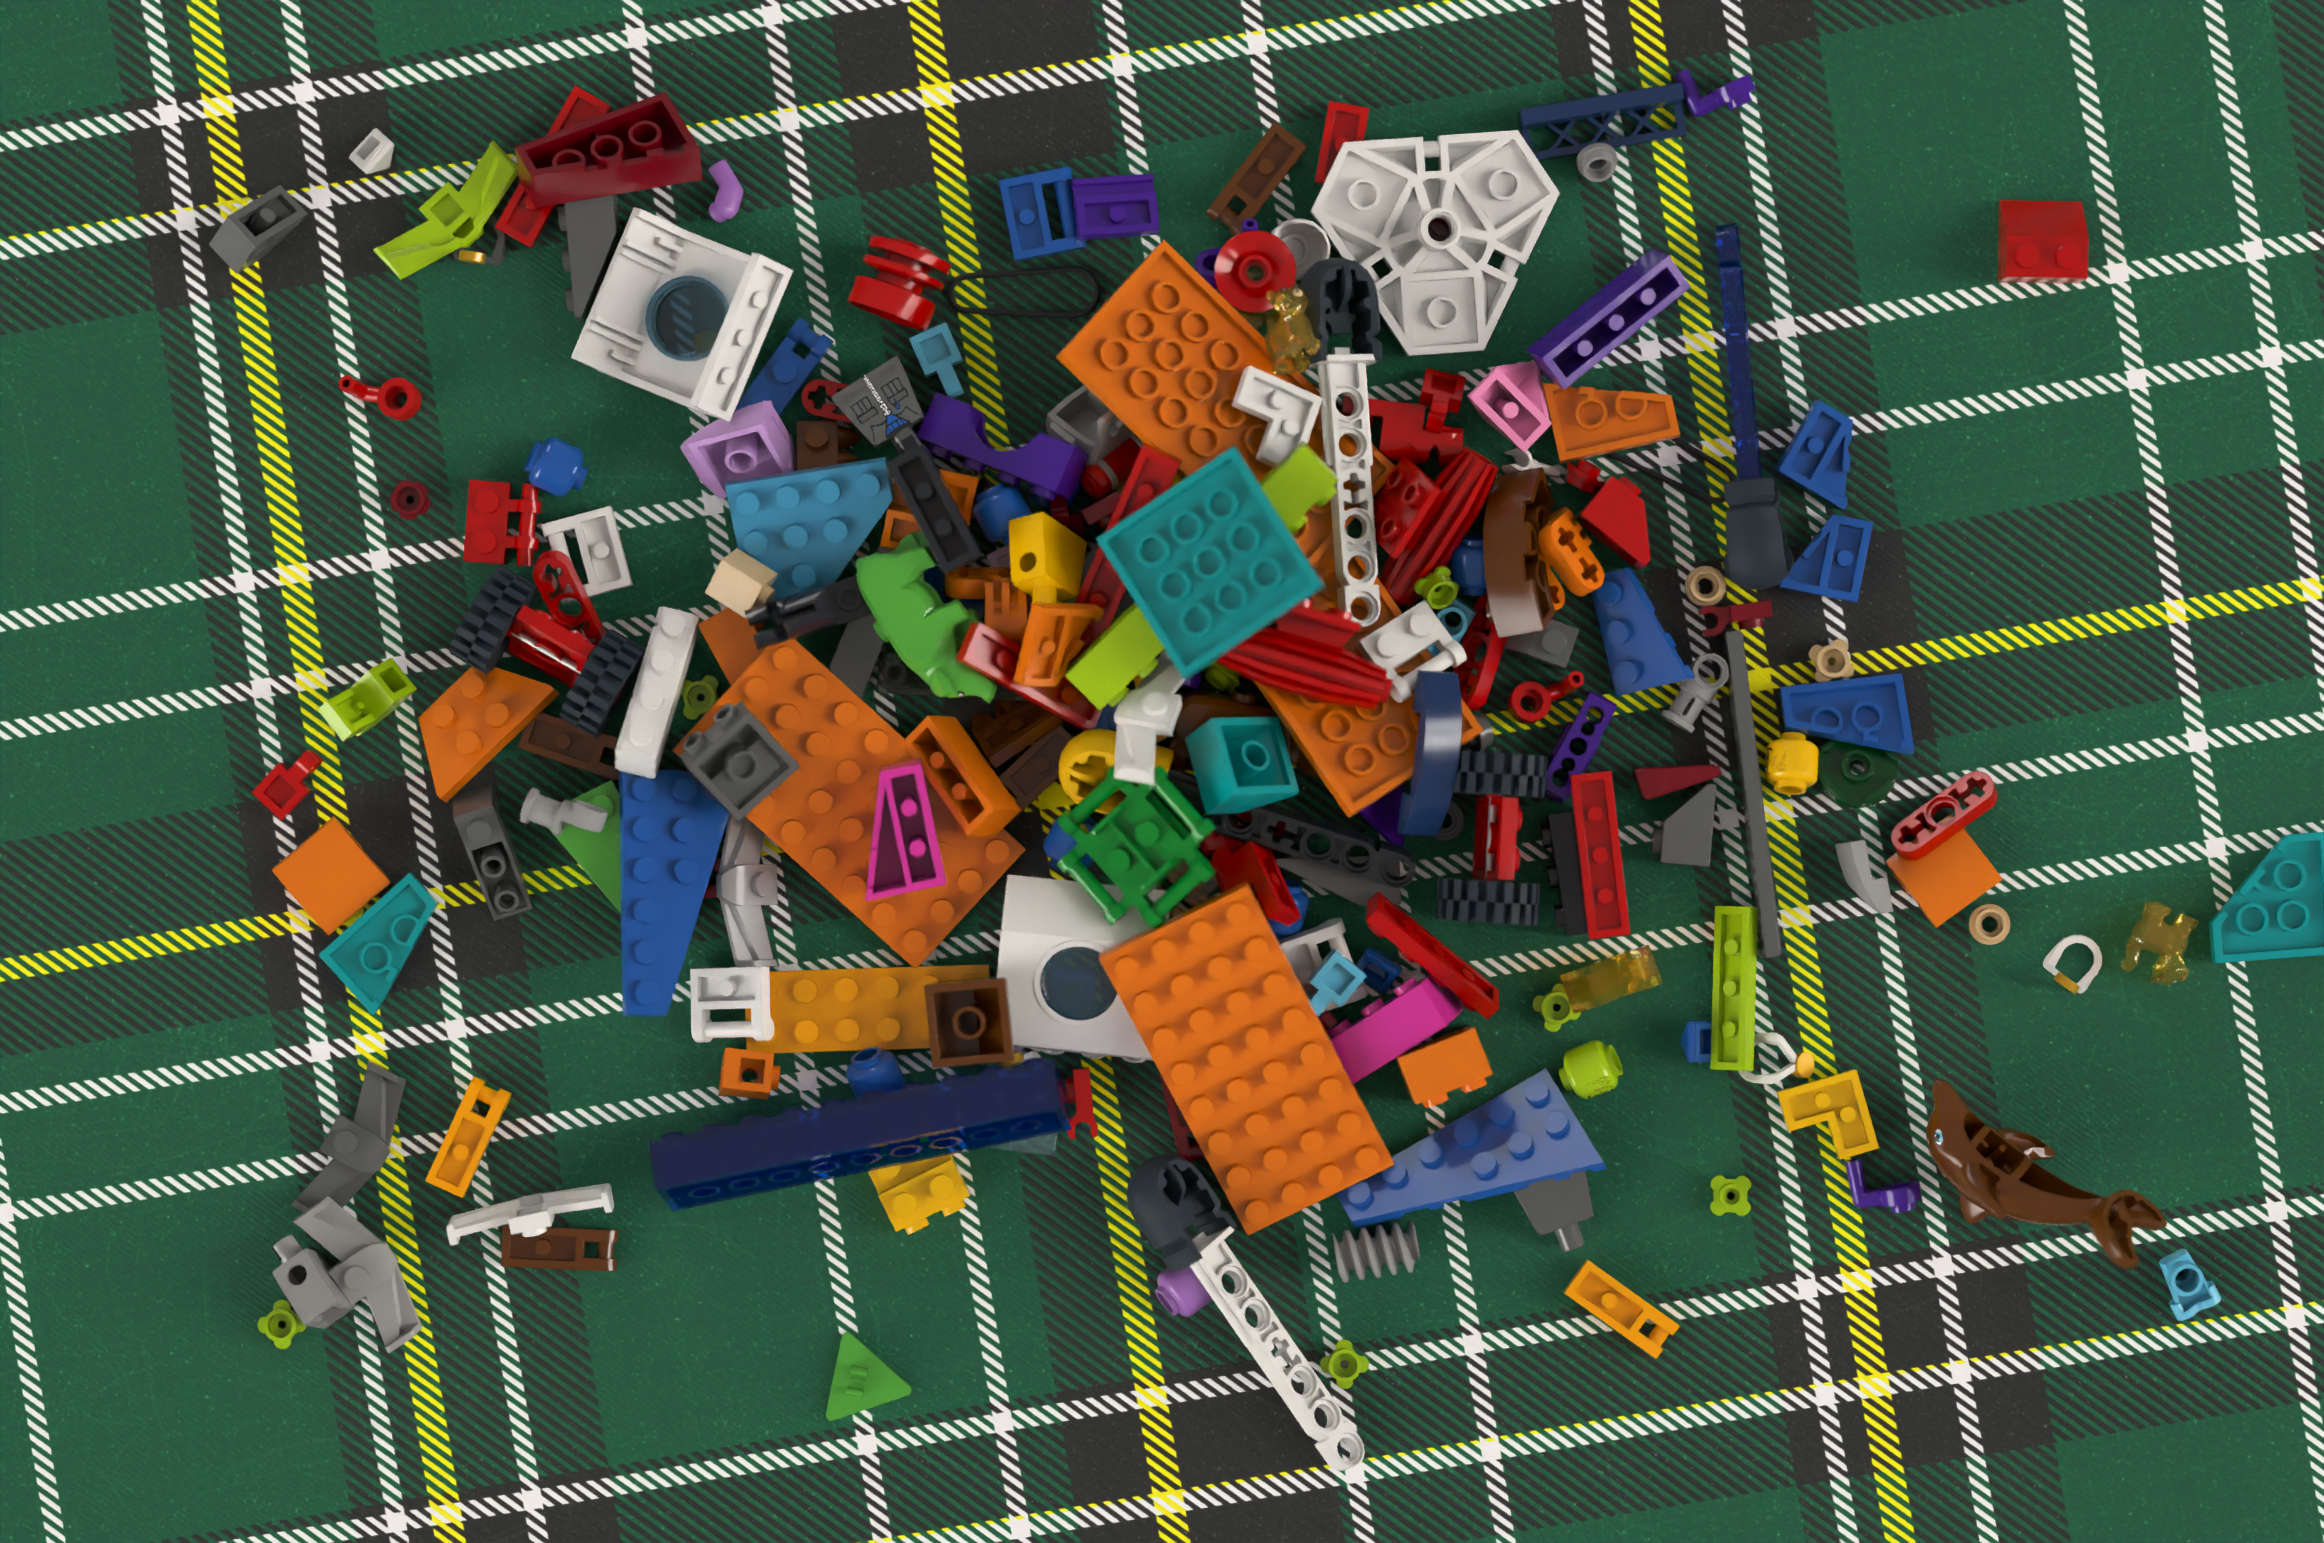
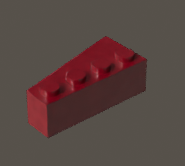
M666 92L515 147L519 180L535 208L703 180L699 146Z

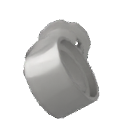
M1714 653L1703 654L1692 662L1690 669L1695 678L1680 682L1679 687L1681 690L1669 710H1663L1661 716L1667 721L1690 734L1695 730L1693 723L1704 705L1712 702L1716 693L1725 684L1729 676V667L1726 661ZM1706 660L1715 661L1721 670L1719 679L1712 684L1703 682L1698 675L1699 666Z
M532 788L523 803L520 822L528 824L531 821L552 829V834L557 836L563 833L567 823L585 830L602 832L608 811L597 805L579 800L571 802L565 799L563 802H559L540 795V790Z

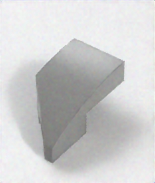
M1857 840L1835 844L1838 860L1847 884L1879 914L1893 912L1887 877L1875 879L1871 877L1866 841Z

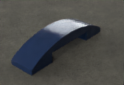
M1418 670L1413 711L1420 713L1411 790L1410 793L1402 792L1397 833L1437 836L1446 817L1457 776L1462 731L1461 692L1457 673Z

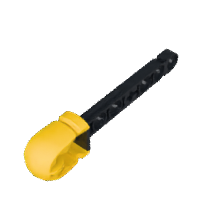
M1100 728L1083 731L1068 741L1059 759V780L1064 792L1075 803L1079 804L1107 777L1106 771L1115 764L1116 731ZM1156 746L1155 769L1162 766L1169 774L1167 779L1191 805V797L1200 794L1196 776L1171 768L1174 751ZM1118 788L1095 811L1108 815L1127 796ZM1154 790L1152 793L1177 819V821L1183 822L1182 819L1173 811V809L1164 801V799ZM1273 804L1249 810L1252 820L1246 825H1237L1230 819L1229 814L1198 812L1204 820L1209 818L1216 826V829L1213 831L1214 833L1244 843L1251 841L1351 875H1370V881L1391 888L1407 886L1415 875V857L1404 847L1382 841L1381 845H1379L1370 836ZM1278 821L1286 823L1285 830L1287 831H1284L1281 837L1274 835L1275 829L1272 827L1276 826ZM1300 826L1305 829L1302 832L1300 844H1297L1294 841ZM1319 832L1327 835L1331 844L1326 850L1316 851L1309 846L1307 838L1312 833ZM1359 845L1367 849L1370 858L1365 863L1356 864L1349 860L1346 852L1350 847ZM1394 858L1402 859L1408 864L1409 871L1404 876H1393L1387 871L1386 863Z

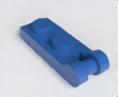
M800 317L739 400L735 411L762 401H772L773 407L780 417L833 344V340L824 334L821 336L817 335L809 329L810 324ZM799 342L811 350L805 360L793 352Z

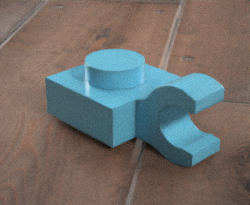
M942 323L929 329L927 332L924 331L909 338L926 378L938 373L948 397L955 398L964 394L952 367L963 362V359L947 323Z
M1335 948L1330 951L1308 978V981L1316 987L1307 996L1318 1017L1331 1000L1342 1007L1367 977L1364 971Z

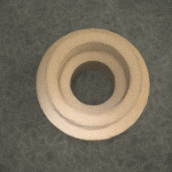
M1701 566L1689 573L1685 581L1687 597L1691 602L1701 607L1715 605L1723 598L1726 591L1724 576L1719 570L1711 566ZM1701 579H1707L1712 583V591L1709 594H1702L1698 590V582Z
M1984 904L1972 912L1969 918V930L1973 938L1978 942L1994 945L2003 941L2008 935L2010 919L2006 911L2000 906ZM1988 916L1992 917L1996 922L1995 929L1991 932H1986L1982 928V921Z

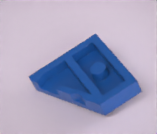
M1814 400L1774 471L1839 510H1845L1848 497H1845L1846 473L1850 472L1851 457L1848 445L1852 440L1853 420L1824 402Z

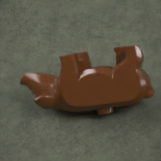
M1206 690L1188 691L1185 694L1175 693L1181 695L1182 708L1173 730L1174 738L1167 747V749L1174 751L1171 768L1184 772L1186 770L1194 771L1185 738L1211 718L1278 717V715L1268 702L1258 701L1256 693L1246 690H1233V695ZM1279 718L1291 764L1298 765L1309 775L1321 779Z

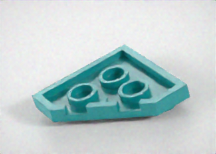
M2324 832L2283 835L2210 920L2209 932L2212 963L2324 955Z

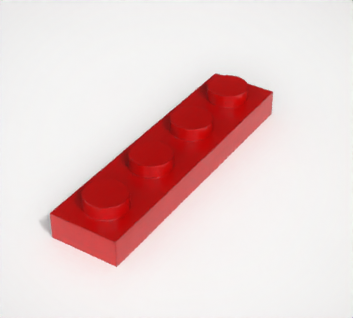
M574 86L547 135L609 113L612 107L579 87ZM520 182L495 228L533 249L557 205L535 208Z
M971 622L956 657L957 661L1084 731L1095 729L1103 708L1099 711L1065 676V673L1056 687L1020 685L1014 681L1022 646L980 622Z
M1604 771L1570 775L1569 780L1588 939L1631 935L1612 772Z
M1379 891L1367 901L1366 921L1374 934L1380 938H1388L1398 947L1399 952L1406 960L1411 963L1417 962L1428 971L1429 976L1437 985L1443 988L1447 986L1458 995L1460 1002L1472 1012L1477 1011L1488 1020L1499 1009V989Z

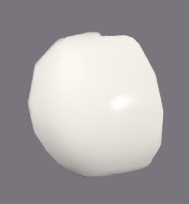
M1302 218L1289 219L1282 222L1271 232V234L1280 238L1291 250L1296 263V280H1302L1306 271L1316 262L1329 259L1331 244L1327 234L1313 221Z

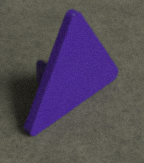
M1403 783L1358 812L1388 843L1404 847V834L1397 833L1401 797L1402 792H1404Z

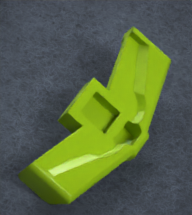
M492 140L487 151L459 192L448 181L419 208L428 221L388 243L376 247L373 251L402 280L459 248H468L484 233L485 223L518 175L517 165Z

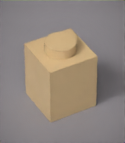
M736 548L721 559L705 593L744 618H747L745 610L772 601L776 592L772 585L778 573Z

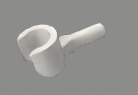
M1516 448L1504 452L1507 455L1513 456L1516 464H1507L1501 467L1506 474L1543 467L1545 475L1559 478L1561 474V468L1532 459L1529 450L1523 453Z

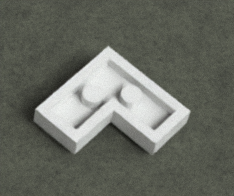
M1249 365L1243 371L1231 406L1268 422L1255 460L1275 467L1302 440L1306 444L1308 443L1323 398Z

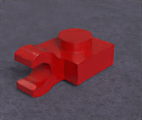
M1426 368L1418 403L1430 407L1425 427L1426 431L1441 434L1447 411L1459 412L1466 377Z
M306 750L290 769L282 762L278 763L251 793L280 820H285L311 792V789L303 781L324 760L313 750Z
M1089 1067L1073 1068V1077L1065 1078L1067 1101L1076 1102L1077 1110L1076 1114L1068 1122V1136L1070 1140L1075 1139V1126L1079 1122H1086L1091 1128V1137H1097L1098 1124L1093 1114Z

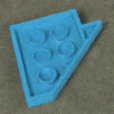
M887 457L728 481L725 484L738 549L778 573L772 585V588L776 590L773 599L800 593L820 585L826 586L835 583L895 497L890 470L886 465L888 463Z

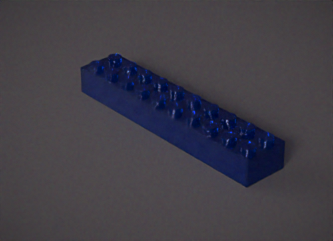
M1037 1057L1022 1062V1066L1008 1069L1004 1066L988 1067L982 1070V1074L969 1077L963 1074L949 1075L942 1078L940 1083L925 1085V1083L921 1082L909 1083L902 1086L901 1091L886 1094L884 1091H870L862 1094L861 1099L845 1102L843 1099H831L821 1103V1107L809 1110L801 1107L788 1108L781 1111L779 1116L770 1118L759 1115L749 1116L741 1119L740 1124L725 1127L723 1124H710L700 1128V1132L684 1135L682 1132H671L662 1135L658 1141L649 1142L655 1189L672 1211H678L1072 1130L1065 1085L1053 1059L1046 1060L1045 1058Z

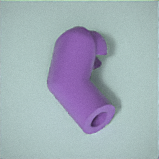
M721 160L708 169L719 187L715 202L709 206V214L717 222L732 219L738 213L743 197L741 184L727 161Z

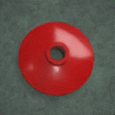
M1246 231L1232 237L1219 251L1214 267L1215 282L1222 297L1233 307L1249 313L1266 312L1279 306L1290 295L1296 280L1295 259L1289 247L1277 236L1264 231ZM1256 266L1263 271V276L1260 280L1252 281L1248 278L1247 271L1251 267ZM1288 288V291L1282 292L1281 289Z

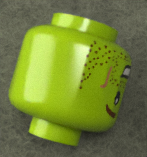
M1592 1040L1566 1051L1563 1057L1564 1067L1559 1069V1076L1566 1091L1574 1090L1582 1099H1590L1613 1090L1618 1084V1076L1623 1074L1621 1062L1613 1046H1605L1599 1040Z

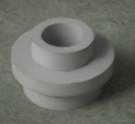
M1594 143L1586 146L1580 151L1576 160L1579 172L1592 182H1602L1609 179L1614 174L1618 162L1614 148L1605 143Z

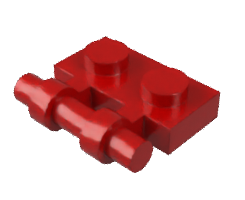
M469 480L463 561L506 565L507 549H517L516 565L533 566L534 551H538L539 538H535L536 516L541 514L542 502L538 501L539 488L532 484H523L522 499L516 500L511 499V483ZM510 512L520 513L519 536H508Z

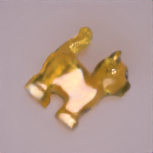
M1283 287L1278 292L1268 291L1266 294L1267 299L1276 309V311L1273 309L1266 311L1264 314L1268 331L1265 337V344L1272 358L1273 372L1280 375L1303 373L1311 363L1309 358L1304 356L1303 347L1306 349L1307 354L1315 355L1322 346L1320 340L1314 337L1311 322L1304 314L1308 305V299L1300 288Z
M2146 901L2141 912V918L2132 928L2126 947V957L2121 963L2122 970L2126 972L2132 971L2138 964L2140 951L2146 950L2157 953L2160 956L2153 966L2152 984L2172 985L2178 981H2185L2189 970L2184 964L2183 955L2187 949L2190 931L2195 929L2198 921L2180 914L2176 916L2171 926L2164 923L2163 918L2168 916L2172 909L2158 902Z

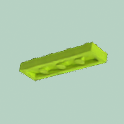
M1715 906L1710 1069L1754 1071L1758 907Z

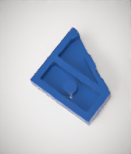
M1835 514L1831 515L1794 562L1791 572L1779 583L1778 588L1857 603L1873 522Z

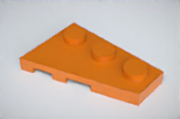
M1543 383L1560 464L1680 437L1672 395L1624 390L1621 392L1582 386H1579V388L1567 387L1563 389L1555 384Z

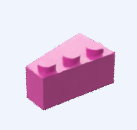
M921 758L880 767L865 901L946 885V875Z
M1429 974L1419 981L1412 977L1393 990L1396 995L1385 1003L1379 998L1360 1010L1363 1017L1351 1024L1348 1019H1345L1328 1030L1327 1033L1330 1036V1040L1353 1084L1446 1027L1464 1010V1007L1454 992L1447 986L1443 988L1437 985Z

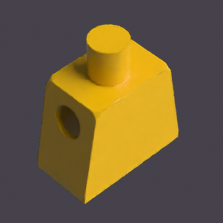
M1044 512L1009 520L1010 564L1013 585L1031 596L1032 602L1057 603L1075 598L1079 594L1087 541Z

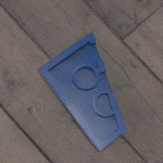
M1631 567L1604 573L1603 584L1591 593L1616 696L1695 678L1690 667L1683 664L1674 647L1677 645L1670 633H1665L1654 614L1655 608Z
M1902 673L1780 687L1779 696L1785 731L1913 755L1915 749Z

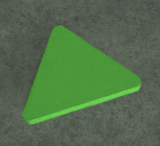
M845 1332L840 1342L826 1418L829 1421H833L908 1396L912 1388L853 1334Z

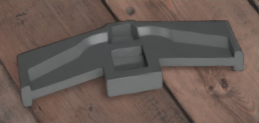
M372 1060L368 1061L354 1120L342 1114L337 1116L319 1150L333 1159L291 1204L293 1207L305 1212L329 1196L343 1208L376 1171L381 1170L390 1153L389 1146L406 1083L405 1078Z

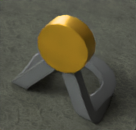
M491 215L487 222L495 228L498 219ZM495 228L497 242L492 258L486 257L483 253L466 251L464 248L453 251V257L455 260L468 263L501 266L505 260L506 234Z

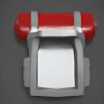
M1085 385L1067 396L1047 414L1046 429L1049 436L1074 445L1089 454L1085 464L1086 467L1080 476V482L1085 491L1094 499L1100 500L1107 494L1113 493L1130 476L1144 442Z

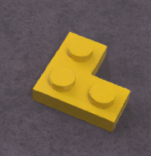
M1856 1069L1776 1091L1787 1131L1827 1121L1838 1159L1879 1149Z

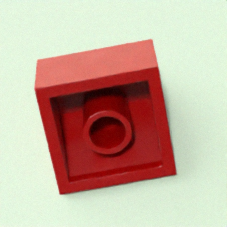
M1999 201L1998 282L2079 284L2088 278L2089 236L2082 202Z
M1611 476L1575 520L1638 571L1651 560L1645 502L1638 497L1641 490L1624 476L1618 480Z

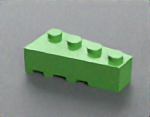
M610 780L570 800L571 802L573 800L588 802L607 810L608 814L602 832L585 830L567 823L563 833L560 836L555 834L554 836L621 913L619 783L616 780Z

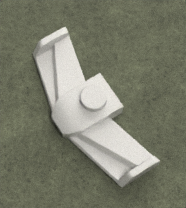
M1165 649L1157 659L1159 661L1157 666L1142 679L1135 690L1129 691L1116 708L1114 714V721L1117 724L1115 779L1155 784L1156 734L1172 735L1182 708L1181 695L1175 693L1185 681V678L1182 677Z
M606 1183L537 1193L454 1215L450 1218L446 1229L450 1246L457 1245L460 1236L509 1224L511 1235L522 1232L523 1237H532L545 1233L547 1231L546 1227L552 1226L555 1214L597 1207H604L605 1213L613 1212L614 1201L611 1185Z

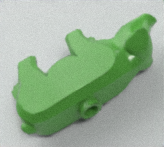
M916 531L905 536L894 551L887 553L875 552L868 557L859 558L855 564L858 589L876 618V621L873 622V627L878 636L886 643L891 642L903 662L930 686L935 695L941 698L975 695L990 703L997 689L994 681L956 660L971 622H980L982 624L983 622L973 608L966 610L959 599L944 604L936 590L924 581V572L929 568L937 566L922 531Z

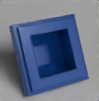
M1370 947L1365 950L1356 963V966L1367 975L1363 981L1386 994L1403 969L1387 952Z
M1712 1020L1688 1021L1679 1040L1688 1062H1710Z

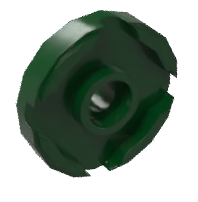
M1827 739L1822 745L1819 752L1817 780L1825 795L1837 804L1853 809L1871 807L1884 800L1894 787L1898 774L1896 752ZM1858 764L1864 769V772L1860 775H1854L1849 770V767Z

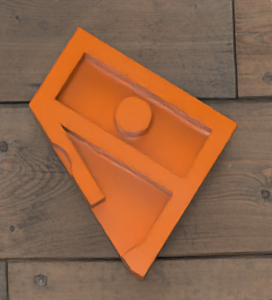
M1032 602L1014 681L1022 686L1056 687L1066 672L1068 663L1072 658L1076 657L1084 645V642L1079 639L1092 618L1099 622L1103 616L1104 609L1095 604Z

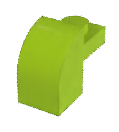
M391 657L368 670L349 689L327 700L318 711L328 722L330 728L344 742L354 735L359 737L399 707L417 688Z

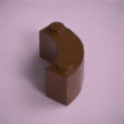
M1543 467L1498 475L1485 499L1483 561L1489 599L1486 603V614L1489 622L1495 625L1499 638L1544 631L1556 612L1549 589L1546 563L1541 559L1538 560V535L1540 530L1548 523L1549 515L1555 504Z

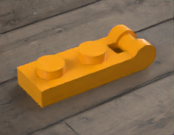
M475 1076L466 1090L425 1180L461 1198L465 1197L512 1093L500 1088L499 1091L485 1086L486 1081ZM478 1100L491 1106L486 1117L473 1111Z
M1586 1259L1563 1291L1567 1296L1655 1359L1663 1351L1661 1345L1668 1335L1671 1334L1673 1336L1680 1327L1672 1319L1588 1259ZM1647 1318L1656 1323L1648 1337L1639 1332Z

